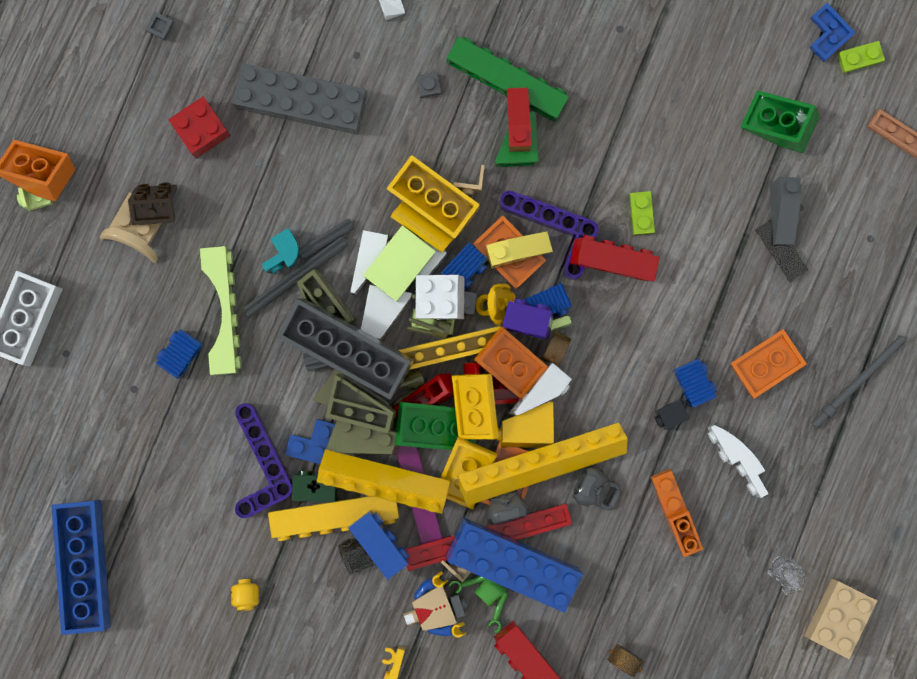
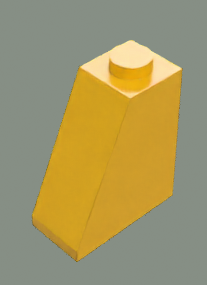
M547 402L502 421L500 428H498L499 438H497L500 441V447L542 448L554 444L553 402Z

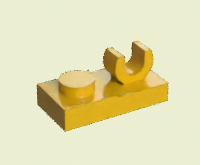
M398 645L397 652L392 647L385 648L386 652L392 654V658H383L382 662L384 664H394L390 672L386 671L384 679L398 678L406 647Z

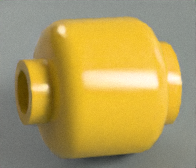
M251 579L238 580V584L233 585L231 588L232 606L236 607L237 611L254 610V607L259 604L258 585L251 583Z

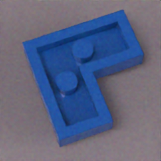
M826 3L810 18L824 34L809 48L824 63L856 32Z
M316 419L311 439L290 434L285 455L321 464L335 424Z

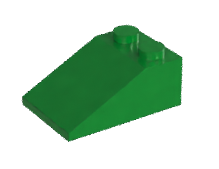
M757 90L742 122L741 129L785 149L804 153L820 116L815 105Z

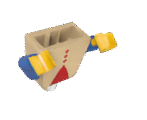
M441 571L434 577L422 582L414 593L412 604L415 610L403 615L408 626L420 622L422 630H427L430 634L459 638L467 634L460 631V627L464 626L465 623L456 624V616L443 586L448 580L442 581L440 579V576L443 574Z

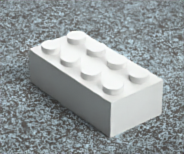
M15 272L0 308V357L24 366H31L62 288L25 273Z

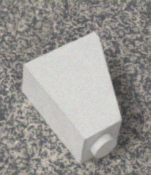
M370 285L361 330L382 340L410 302L412 293L404 292L396 302L377 286Z

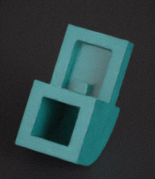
M287 228L271 238L279 254L261 264L268 274L279 272L284 268L282 265L285 263L291 270L299 261V243L291 230Z

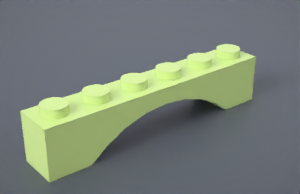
M226 246L200 248L201 269L214 284L222 308L220 332L213 348L208 354L210 375L238 374L239 369L242 368L241 356H237L240 339L239 335H236L235 327L238 326V316L234 314L233 306H236L237 301L236 294L232 293V285L235 284L234 273L230 271V264H233L232 251H229Z

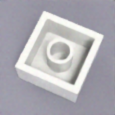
M416 275V318L464 319V276Z

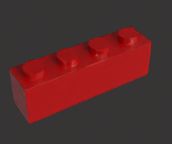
M587 235L574 240L570 264L642 281L655 282L660 257L652 255L653 251L640 249V252L634 251L633 246L623 244L621 247L614 246L615 242L602 240V243L596 242L595 237Z
M514 620L494 636L496 641L494 646L501 655L506 654L510 658L508 661L509 665L515 672L519 669L523 674L521 679H561Z

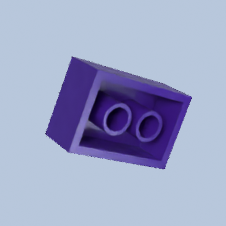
M516 298L514 302H508L503 328L508 331L549 340L554 314L549 306L536 304L535 307H532L527 303L528 301Z

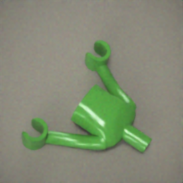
M481 576L464 580L463 583L452 580L449 583V587L453 583L459 585L455 593H459L461 588L482 582L474 592L489 607L498 599L493 619L489 621L488 627L496 622L498 623V628L494 633L499 632L501 629L499 618L508 595L506 587Z

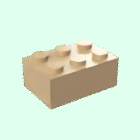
M831 579L804 636L850 659L877 600L835 579Z

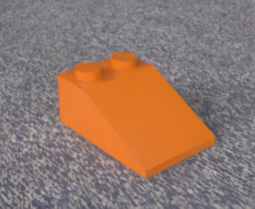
M18 140L12 141L0 159L1 178L37 197L55 202L76 170L67 153Z

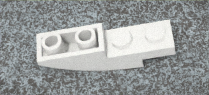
M715 425L707 427L710 431L707 434L713 444L717 443L720 449L718 454L722 461L731 465L737 462L736 468L742 477H746L749 483L747 488L750 493L759 498L766 496L768 492L758 476L765 470L755 455L739 439L726 430Z

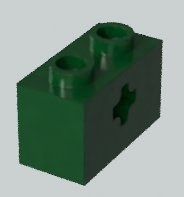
M298 471V474L293 475L292 501L336 502L337 487L317 482L318 475H311V471ZM314 480H316V484L320 485L316 492H314L313 488H310V484L314 483Z

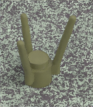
M411 294V297L416 300V295ZM409 318L410 322L430 330L408 326V330L432 335L437 338L445 339L451 328V323L447 322V319H434L431 325L414 318Z
M413 369L409 370L408 377H405V382L402 383L400 388L407 386L408 389L412 390L393 402V406L425 384L420 370L415 372Z

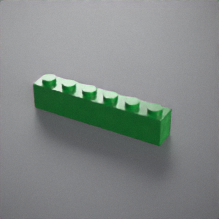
M458 37L446 58L448 65L507 96V88H528L529 109L555 123L568 101L569 96L561 88H552L546 80L530 76V72L522 67L517 69L506 58L501 57L499 59L493 55L491 50L475 46V42L469 38L464 37L462 39Z

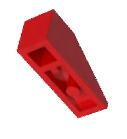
M507 88L509 152L530 151L531 126L528 88Z
M451 373L438 374L400 402L437 406L445 403L454 396ZM399 403L392 407L394 410L397 411V418L399 411Z

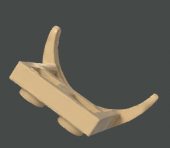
M129 192L110 227L102 231L99 239L101 241L103 239H110L128 245L145 255L153 263H156L158 257L149 245L162 223L132 225L128 200L132 193Z

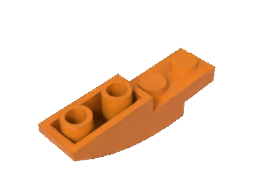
M668 469L651 476L650 478L656 490L658 501L682 556L686 557L703 550L672 470Z

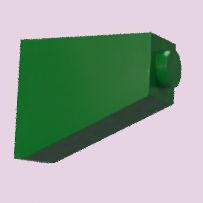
M530 110V151L509 152L507 130L496 158V167L537 166L536 112H531Z

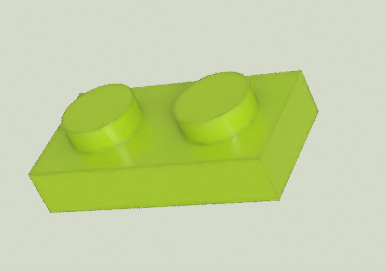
M879 41L844 50L837 54L843 74L885 61Z
M651 191L630 193L633 236L654 234Z

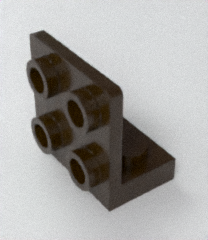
M165 182L158 184V186L140 184L135 187L128 200L132 225L175 222L173 197L177 191V185Z

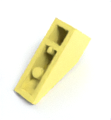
M547 231L486 245L491 268L553 252Z

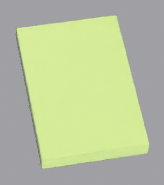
M402 225L363 276L397 302L436 251Z

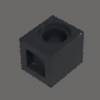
M681 399L656 410L657 416L654 417L659 428L663 427L664 430H668L690 419Z

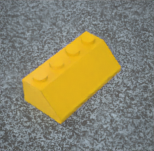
M413 155L409 157L386 188L454 239L464 230L480 209V204Z

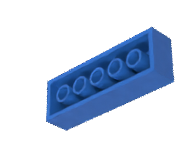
M101 500L51 505L61 635L105 631L111 627Z
M465 517L446 554L449 563L564 613L583 576L578 567Z

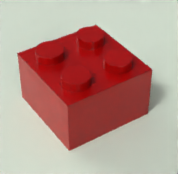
M204 96L168 119L196 159L231 136Z

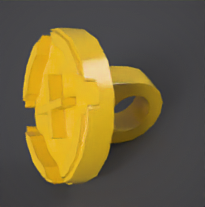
M506 283L494 284L489 294L481 295L476 300L475 307L480 315L490 316L496 325L503 326L508 302H514L516 298L514 292L511 293L510 291L511 287ZM486 300H488V303H487V304H488V310H487V311H485L484 306H483V305H484V302H485Z

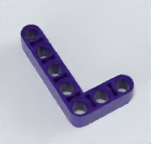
M505 191L500 197V208L504 212L575 237V239L583 238V235H585L582 230L584 226L592 227L593 234L590 236L595 238L597 236L598 225L593 220L514 191ZM506 197H511L514 199L515 204L509 207L503 203V200ZM531 204L535 211L527 214L524 212L523 206ZM546 211L552 212L554 219L546 221L543 218V213ZM571 219L574 226L572 228L564 227L563 220ZM574 242L563 271L565 277L569 280H577L585 267L576 265L579 268L577 275H572L568 272V266L574 265L570 264Z
M243 403L236 408L235 415L270 484L241 499L235 505L236 514L241 518H248L292 495L293 481L257 409L252 404ZM245 407L251 410V416L248 419L243 418L241 414ZM254 426H258L261 430V434L257 438L251 435V429ZM263 445H267L270 448V454L267 457L262 456L260 453V448ZM272 464H277L280 468L277 476L270 473L269 469ZM281 483H286L289 486L288 494L280 493L279 486ZM263 492L270 496L268 504H263L260 501V496ZM244 502L249 503L251 506L249 514H245L241 510V505Z

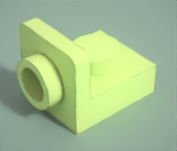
M20 187L18 188V203L28 211L53 204L52 200L37 197Z

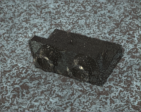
M356 538L347 539L338 545L341 559L349 575L376 565Z

